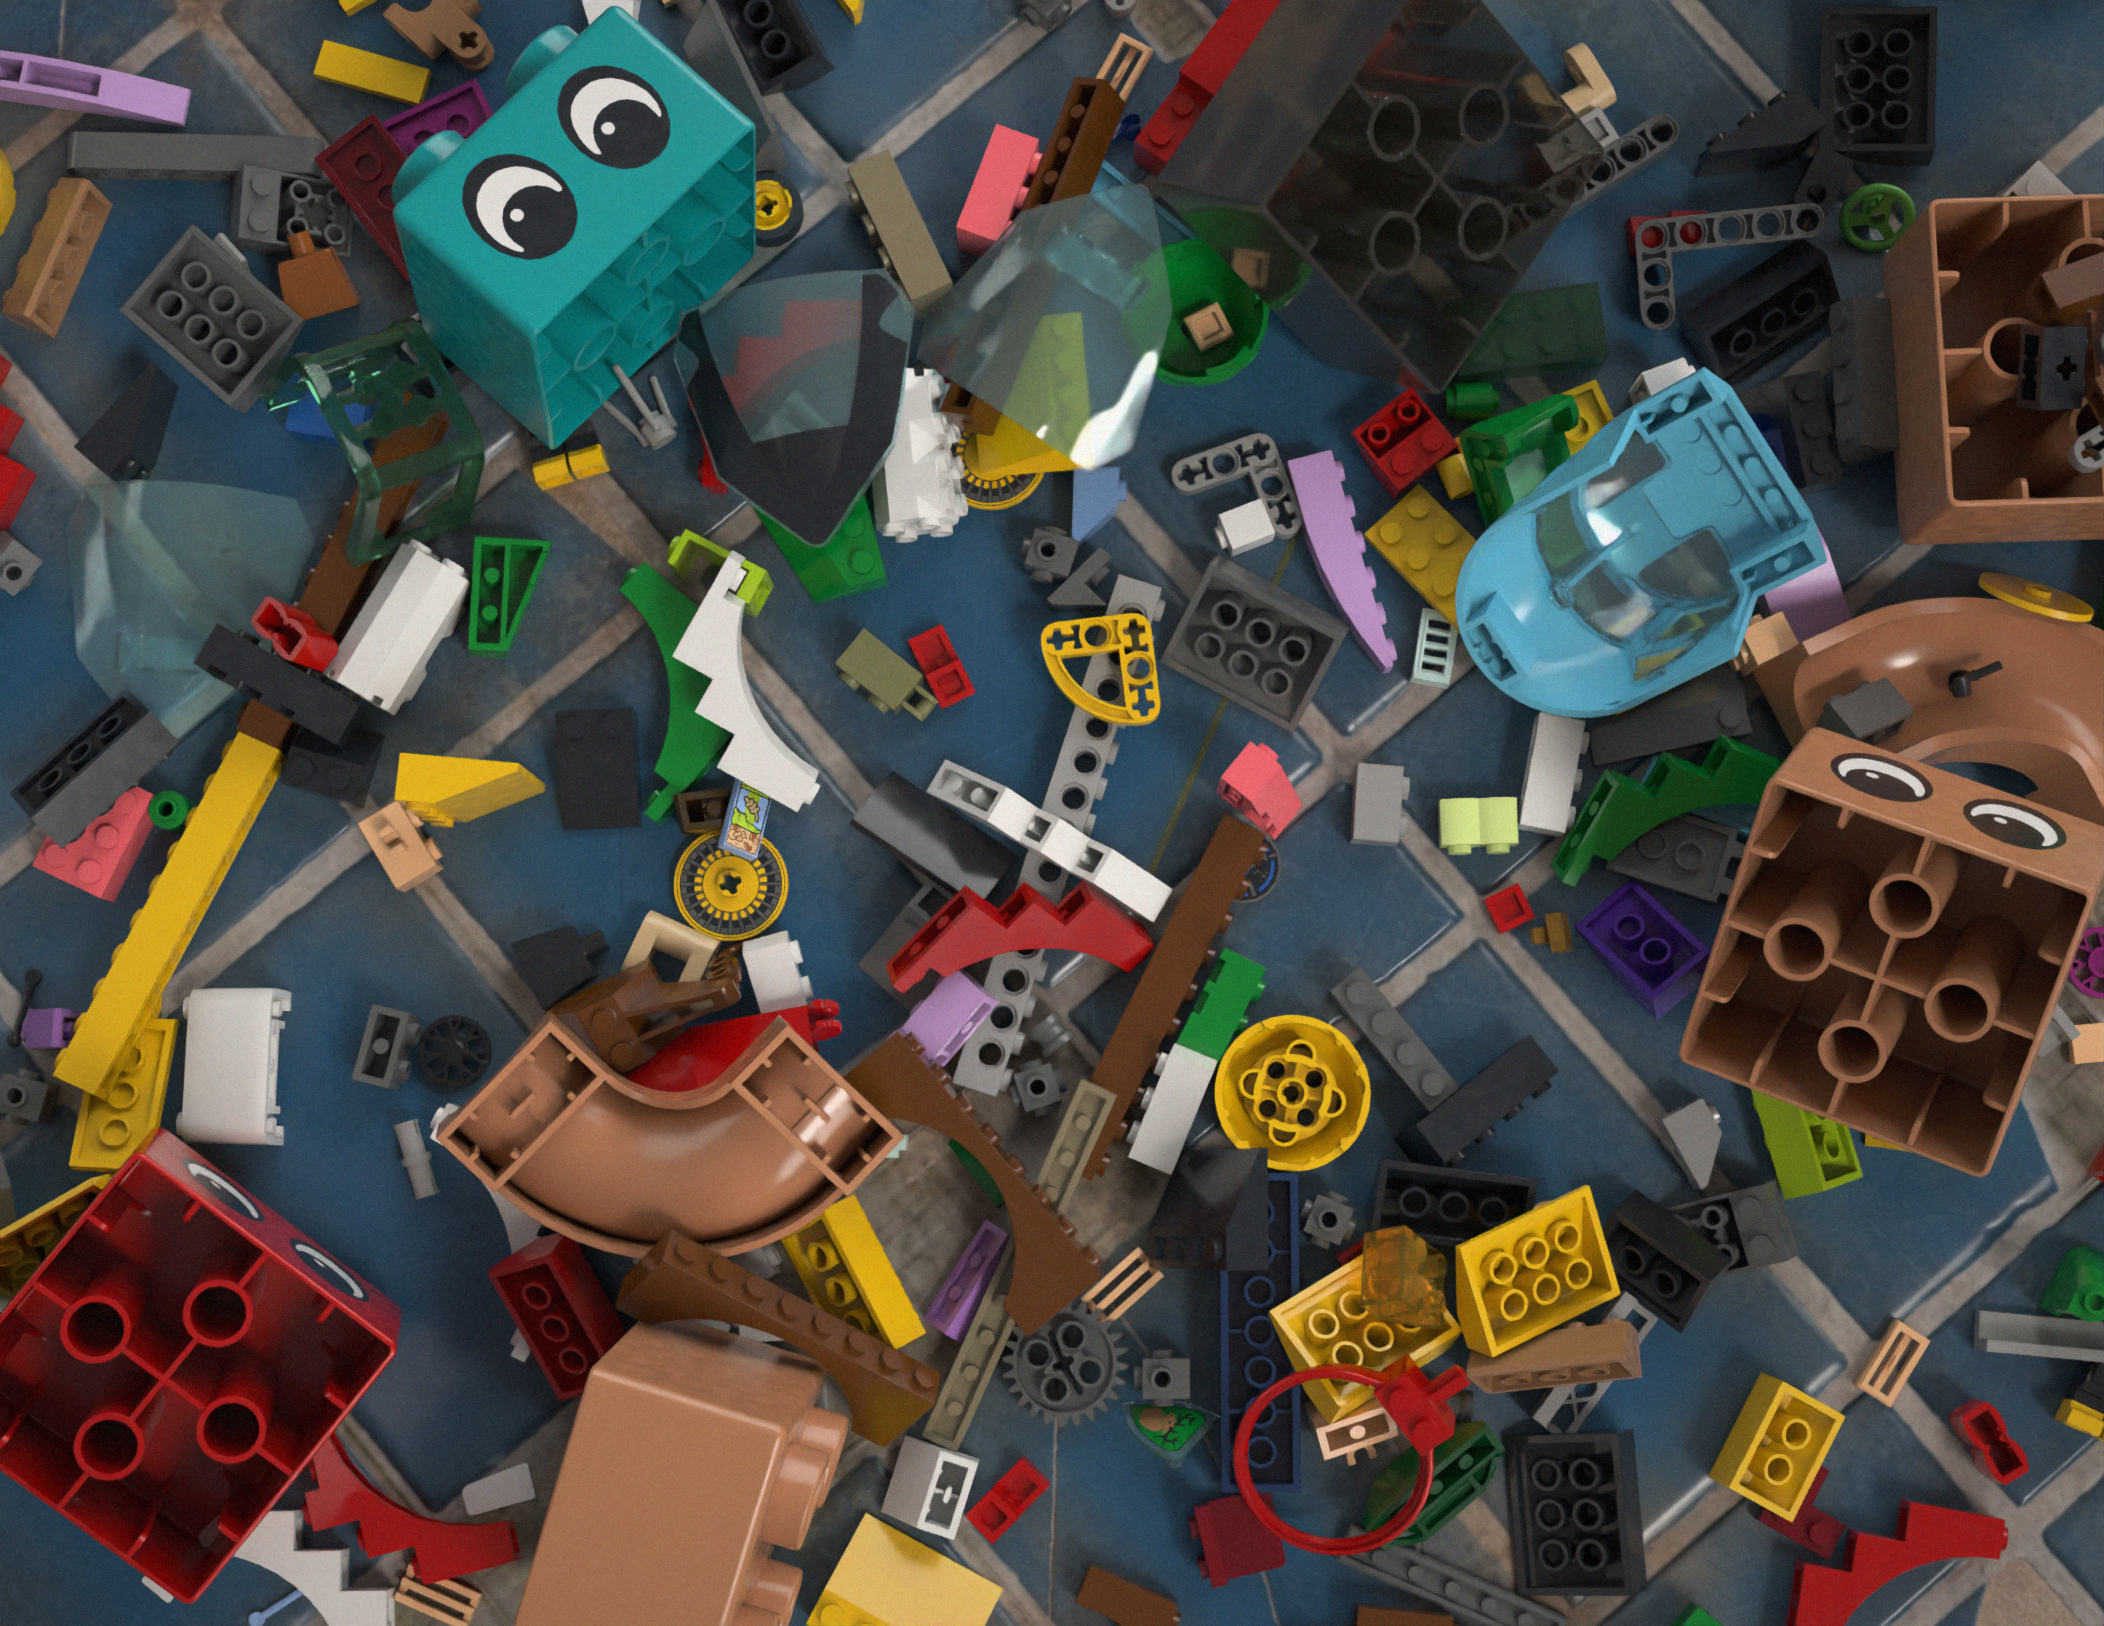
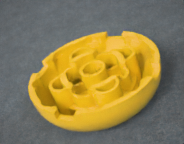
M1301 1015L1272 1017L1244 1031L1234 1040L1224 1054L1216 1074L1214 1089L1217 1115L1221 1126L1231 1142L1238 1149L1267 1148L1268 1167L1281 1171H1305L1318 1168L1344 1153L1354 1143L1363 1129L1368 1116L1371 1097L1370 1080L1366 1066L1357 1050L1351 1044V1041L1333 1026L1321 1020ZM1273 1062L1281 1063L1284 1067V1075L1279 1079L1271 1078L1268 1074V1067ZM1311 1071L1319 1072L1322 1076V1083L1317 1088L1309 1087L1306 1083V1075ZM1294 1087L1297 1090L1298 1096L1295 1101H1288L1286 1099V1096L1283 1095L1285 1088ZM1264 1100H1271L1276 1106L1275 1114L1270 1117H1265L1260 1113L1259 1106ZM1301 1109H1309L1314 1115L1313 1122L1308 1126L1301 1125L1297 1120V1114Z

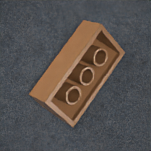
M61 177L57 187L52 188L47 198V209L42 221H38L33 229V241L28 253L23 255L18 263V275L13 287L6 291L2 300L3 309L1 314L12 323L53 339L56 337L113 206L89 180Z
M1618 1317L1601 1320V1325L1586 1326L1583 1322L1565 1323L1562 1325V1329L1545 1331L1493 1358L1471 1349L1467 1365V1377L1486 1394L1641 1378L1638 1331L1629 1321L1625 1322L1624 1318Z

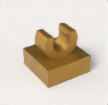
M1567 913L1545 914L1547 927L1529 930L1532 945L1550 943L1551 953L1574 951Z

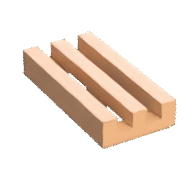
M1120 33L1095 79H1106L1124 45L1129 46L1128 53L1110 83L1116 91L1137 52L1142 53L1119 94L1126 103L1150 61L1153 49Z
M1137 1247L1080 1299L1088 1302V1308L1092 1312L1097 1308L1104 1310L1142 1274L1149 1270L1153 1275L1108 1316L1102 1312L1099 1319L1102 1323L1112 1318L1116 1320L1163 1278L1164 1275L1158 1268H1149L1148 1257ZM1138 1258L1143 1264L1096 1305L1092 1298Z
M1893 1319L1855 1381L1854 1386L1865 1391L1886 1407H1891L1929 1345L1930 1340L1899 1320ZM1899 1332H1902V1337L1898 1341L1897 1345L1895 1346L1891 1355L1887 1359L1880 1373L1876 1377L1872 1386L1869 1385L1868 1383L1870 1379L1872 1378L1873 1374L1877 1370L1884 1356L1888 1352L1895 1338L1897 1337ZM1913 1339L1916 1341L1915 1346L1887 1392L1883 1394L1880 1392L1881 1388L1909 1342Z
M411 1561L393 1600L449 1625L469 1626L483 1593L451 1578L435 1582L471 1598L468 1605L430 1587L423 1586V1584L413 1580L415 1574ZM408 1589H411L464 1613L463 1619L406 1593Z

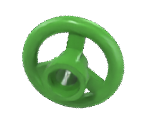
M1887 183L1866 185L1853 192L1843 203L1839 213V228L1846 241L1857 249L1868 252L1888 250L1894 246L1915 221V206L1910 196L1895 185ZM1895 200L1902 205L1904 210V220L1897 232L1889 224L1891 207ZM1861 201L1860 213H1852L1854 207ZM1876 212L1882 213L1878 216H1871L1873 213ZM1868 225L1872 229H1878L1884 239L1875 241L1863 239L1853 231L1851 226Z

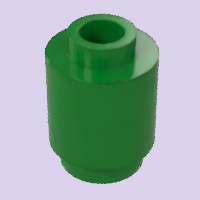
M1491 381L1454 383V387H1445L1444 389L1445 417H1454L1455 421L1485 420L1492 418L1493 412L1499 411V389H1492Z
M163 791L151 800L149 816L156 826L172 833H183L187 828L185 827L186 818L191 809L195 807V804L192 800L179 793Z

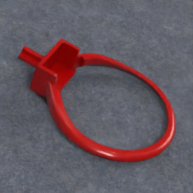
M1407 1353L1381 1372L1349 1363H1332L1310 1367L1275 1382L1264 1390L1247 1409L1235 1437L1233 1449L1234 1473L1246 1505L1258 1521L1272 1534L1297 1548L1317 1554H1358L1373 1550L1392 1541L1413 1523L1426 1503L1433 1480L1434 1448L1452 1437L1455 1431V1414L1445 1400L1471 1384L1465 1370L1456 1364L1429 1381ZM1320 1379L1347 1380L1366 1387L1371 1385L1376 1388L1373 1394L1419 1452L1420 1463L1417 1481L1407 1503L1384 1526L1356 1537H1320L1289 1525L1273 1513L1262 1500L1250 1474L1248 1464L1249 1440L1254 1424L1265 1407L1289 1388Z

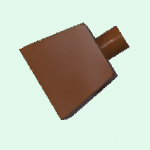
M309 230L286 236L293 258L278 263V271L283 300L287 306L301 318L308 320L358 305L361 302L359 293L332 246L316 251Z

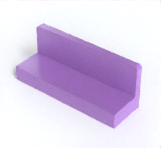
M985 1219L923 1319L945 1335L963 1344L1011 1235Z

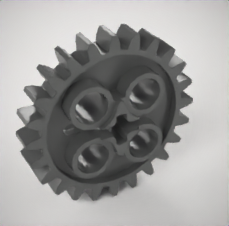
M1072 1301L1029 1337L1026 1336L1019 1326L1013 1327V1332L1019 1338L1006 1342V1346L1014 1350L1013 1355L1002 1357V1361L1013 1364V1369L1004 1373L1003 1376L1005 1378H1015L1016 1383L1008 1391L1009 1393L1021 1391L1023 1396L1017 1405L1020 1407L1030 1402L1032 1404L1030 1417H1034L1043 1411L1044 1424H1049L1054 1416H1058L1059 1426L1065 1427L1069 1416H1071L1074 1424L1080 1426L1083 1422V1413L1091 1421L1097 1419L1095 1407L1107 1412L1110 1410V1406L1106 1398L1109 1397L1117 1400L1121 1397L1113 1387L1115 1385L1127 1384V1380L1118 1375L1119 1370L1130 1367L1129 1363L1120 1361L1119 1355L1128 1352L1129 1348L1117 1347L1116 1341L1124 1334L1123 1332L1111 1334L1109 1329L1115 1321L1113 1318L1103 1323L1099 1320L1103 1309L1097 1308L1089 1314L1087 1301H1082L1078 1309H1074V1302ZM1070 1325L1078 1326L1083 1332V1341L1078 1347L1070 1345L1066 1340V1330ZM1051 1330L1057 1336L1062 1354L1065 1357H1073L1074 1362L1070 1365V1370L1082 1386L1083 1394L1077 1393L1069 1369H1060L1058 1362L1063 1358L1056 1344L1049 1336ZM1036 1343H1042L1048 1348L1049 1358L1045 1364H1039L1032 1358V1348ZM1088 1360L1098 1363L1101 1368V1377L1097 1382H1091L1084 1376L1083 1366ZM1054 1378L1062 1380L1066 1385V1395L1062 1400L1055 1399L1049 1392V1384Z

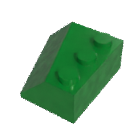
M863 486L829 538L824 543L816 545L805 541L756 503L752 505L815 604L889 586Z

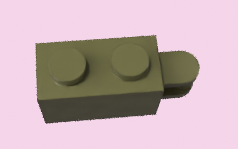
M864 628L835 662L837 669L841 672L838 678L853 691L860 687L870 695L867 699L868 703L883 715L889 710L897 716L904 709L922 723L939 703L921 687L925 682L923 675ZM917 693L922 699L914 708L908 701Z

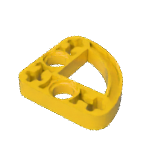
M1138 613L1068 620L1054 622L1044 628L1041 634V648L1046 667L1059 690L1075 706L1097 719L1118 725L1141 726L1150 724L1157 719L1161 703L1152 630L1145 616ZM1136 622L1138 628H1144L1145 632L1139 634V649L1147 646L1148 652L1134 651L1127 655L1125 654L1124 649L1132 650L1131 636L1123 634V631L1129 629V623ZM1099 626L1106 631L1107 639L1102 645L1092 646L1087 643L1085 633L1090 627ZM1073 628H1080L1079 642L1082 648L1074 649L1075 641L1064 642L1063 649L1055 650L1054 644H1047V640L1053 638V632L1060 631L1061 636L1067 638L1074 637ZM1119 652L1125 707L1106 703L1087 693L1070 676L1061 659ZM1142 659L1147 662L1150 672L1145 678L1134 679L1128 674L1127 667L1132 660ZM1152 684L1153 690L1145 689L1146 702L1154 704V708L1148 710V716H1141L1139 710L1132 709V706L1138 704V689L1130 692L1129 686L1141 688Z

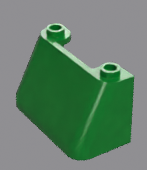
M1556 394L1478 422L1463 430L1460 434L1461 448L1486 529L1519 499L1530 495L1552 471L1571 457L1564 432L1574 429L1579 421V409L1573 395ZM1566 492L1547 502L1536 515L1538 545L1550 571L1585 550L1570 520L1565 499ZM1590 497L1591 504L1598 506L1602 503Z
M2075 1246L2069 1249L2063 1256L2038 1308L2055 1317L2068 1313L2087 1322L2103 1321L2104 1253L2089 1246Z

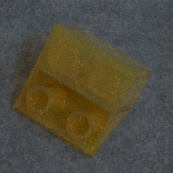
M1406 1225L1364 1233L1361 1307L1383 1322L1434 1330L1443 1329V1313L1446 1310L1444 1281L1448 1270L1445 1256Z

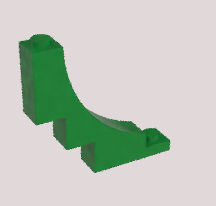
M644 561L639 568L634 566L626 573L621 581L623 586L620 591L639 610L652 629L663 653L668 672L670 687L668 730L661 755L654 769L668 783V786L665 789L659 787L646 801V805L649 807L644 812L661 827L676 810L673 796L692 792L721 759L733 737L719 725L695 713L697 706L713 679L672 657L699 607Z
M1719 734L1701 766L1663 751L1644 783L1606 768L1550 866L1562 882L1575 887L1580 877L1588 871L1593 855L1611 861L1639 836L1671 818L1696 809L1715 805L1735 803L1759 805L1767 782L1784 760Z

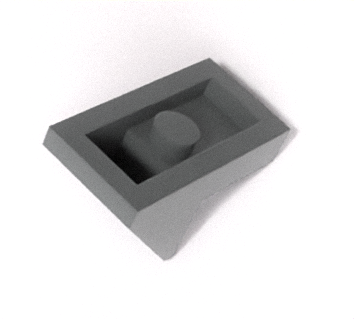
M1100 546L1047 599V607L1053 612H1105L1106 604L1089 586L1093 584L1097 587L1111 573V570L1108 568L1111 565V556Z

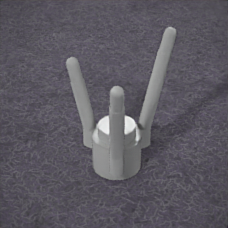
M614 364V372L644 416L639 421L642 428L639 429L608 400L602 406L636 436L643 447L649 445L652 450H657L671 442L677 436L674 428L678 424L670 413L656 376H650L649 380L662 415L657 410L653 412L649 410L620 365Z

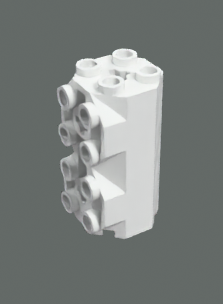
M904 368L892 443L871 472L876 530L881 532L883 536H895V542L897 543L914 542L918 540L917 535L929 533L932 537L950 536L953 534V526L958 524L959 517L967 516L968 513L967 499L961 493L960 479L964 478V465L961 457H953L950 450L952 443L960 441V429L940 412L951 383L946 384L944 377L933 369H924V376H915L914 368Z
M411 539L408 545L401 544L339 645L338 653L322 673L329 679L344 685L347 689L361 696V698L395 716L403 702L410 701L414 697L427 675L425 665L441 639L451 636L466 611L464 602L472 590V584L470 583L472 577L464 572V568L447 558H444L442 563H440V558L431 553V549L414 539Z

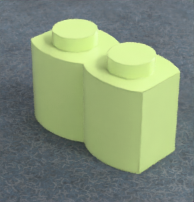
M1517 797L1440 799L1438 801L1439 848H1448L1449 855L1471 854V848L1486 847L1487 854L1510 853V847L1516 846L1519 843Z

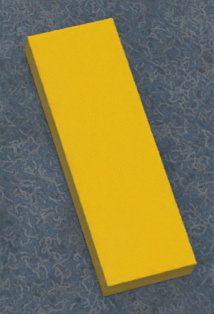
M325 39L313 72L317 79L412 106H418L423 103L432 76L430 69Z

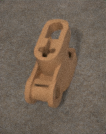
M432 0L427 8L418 12L408 11L399 4L393 3L383 13L391 28L431 63H434L444 51L465 69L472 72H480L487 69L494 60L495 52L493 45L487 39L484 30L474 22L484 10L477 0Z

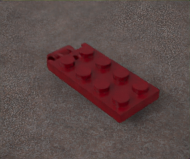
M372 113L314 159L411 285L393 218V209L396 205L391 199L392 185L398 171L408 156L377 115Z

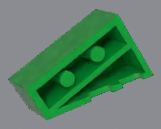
M475 536L468 643L469 657L508 659L551 554L552 541Z
M1224 947L1176 1044L1217 1060L1215 1069L1218 1070L1232 1036L1239 1037L1249 1020V1017L1244 1015V1012L1250 1000L1257 1003L1265 988L1266 982L1262 981L1261 978L1266 968Z

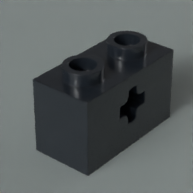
M2069 324L2021 325L2016 407L2034 410L2082 409V398L2085 392V355L2088 350L2087 327Z

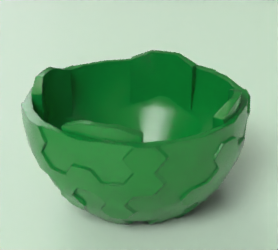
M1194 237L1189 240L1166 244L1143 261L1137 262L1129 273L1127 286L1121 302V315L1119 316L1123 339L1128 350L1140 366L1162 382L1177 387H1200L1220 384L1235 377L1258 354L1268 328L1270 306L1267 286L1263 285L1252 266L1232 246L1203 237ZM1218 302L1235 335L1232 339L1200 354L1192 338H1188L1183 334L1181 329L1184 324L1183 320L1187 316Z

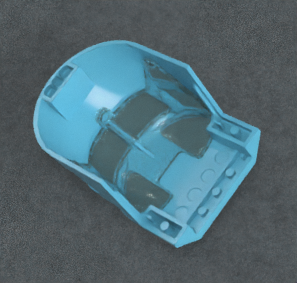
M1703 367L1612 419L1589 440L1583 449L1559 465L1530 495L1519 499L1485 530L1467 554L1460 570L1455 594L1457 623L1464 644L1476 665L1494 685L1518 702L1533 709L1562 717L1594 718L1608 716L1637 706L1737 657L1757 598L1825 564L1827 557L1812 512L1732 387Z

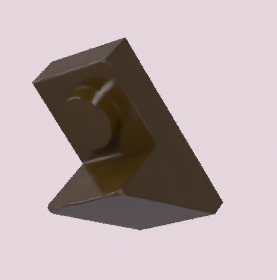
M733 788L674 795L673 798L681 833L691 837H698L709 831L721 830Z

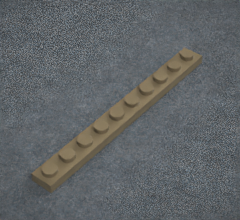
M1083 1078L1078 1085L1034 1186L1037 1183L1040 1184L1049 1194L1053 1201L1049 1206L1058 1217L1064 1214L1118 1095ZM1014 1231L922 1433V1437L956 1453L1015 1325V1321L1003 1308L1014 1273Z

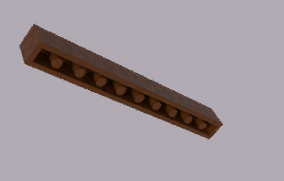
M1075 77L940 409V412L962 432L993 436L1126 105L1106 79Z
M407 391L404 392L401 400L397 399L393 403L389 412L390 422L385 432L379 433L372 447L374 454L368 466H363L360 469L355 481L357 488L351 500L347 499L343 503L338 516L340 522L335 532L329 533L322 546V553L324 554L318 566L312 567L305 580V587L307 588L301 600H296L293 603V606L310 613L315 619L317 627L332 635L338 647L343 641L453 420L446 409ZM294 662L291 664L303 672L306 669L303 665ZM251 698L250 702H245L237 715V722L239 724L236 730L284 753H287L300 727L296 722Z
M1224 814L1089 1081L1118 1094L1081 1175L1092 1181L1095 1174L1100 1177L1103 1176L1112 1158L1111 1155L1106 1153L1112 1139L1120 1142L1130 1123L1123 1118L1129 1105L1138 1107L1147 1089L1141 1082L1147 1070L1154 1073L1163 1052L1158 1048L1164 1036L1166 1035L1172 1039L1182 1020L1181 1017L1175 1015L1181 1002L1184 1001L1190 1004L1200 984L1193 979L1199 967L1207 970L1217 950L1210 945L1217 932L1222 935L1225 934L1234 914L1228 912L1233 899L1236 898L1241 901L1252 881L1245 877L1250 865L1254 864L1259 867L1269 847L1262 843L1266 836L1265 833L1227 814Z

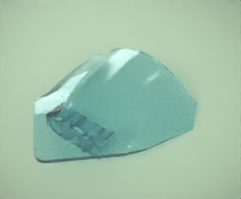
M1126 184L1052 202L1021 212L989 250L927 314L916 357L1088 471L1132 450L1161 357L1173 311L1166 262L1151 191L1143 184Z
M132 480L84 486L67 527L77 657L112 700L123 690L127 689L177 740H180L236 691L235 688L193 664L216 624L218 623L236 634L240 629L259 639L258 646L268 652L273 644L272 640L266 639L257 633L253 627L251 617L265 597H272L290 604L316 544L296 499L236 487L183 481Z

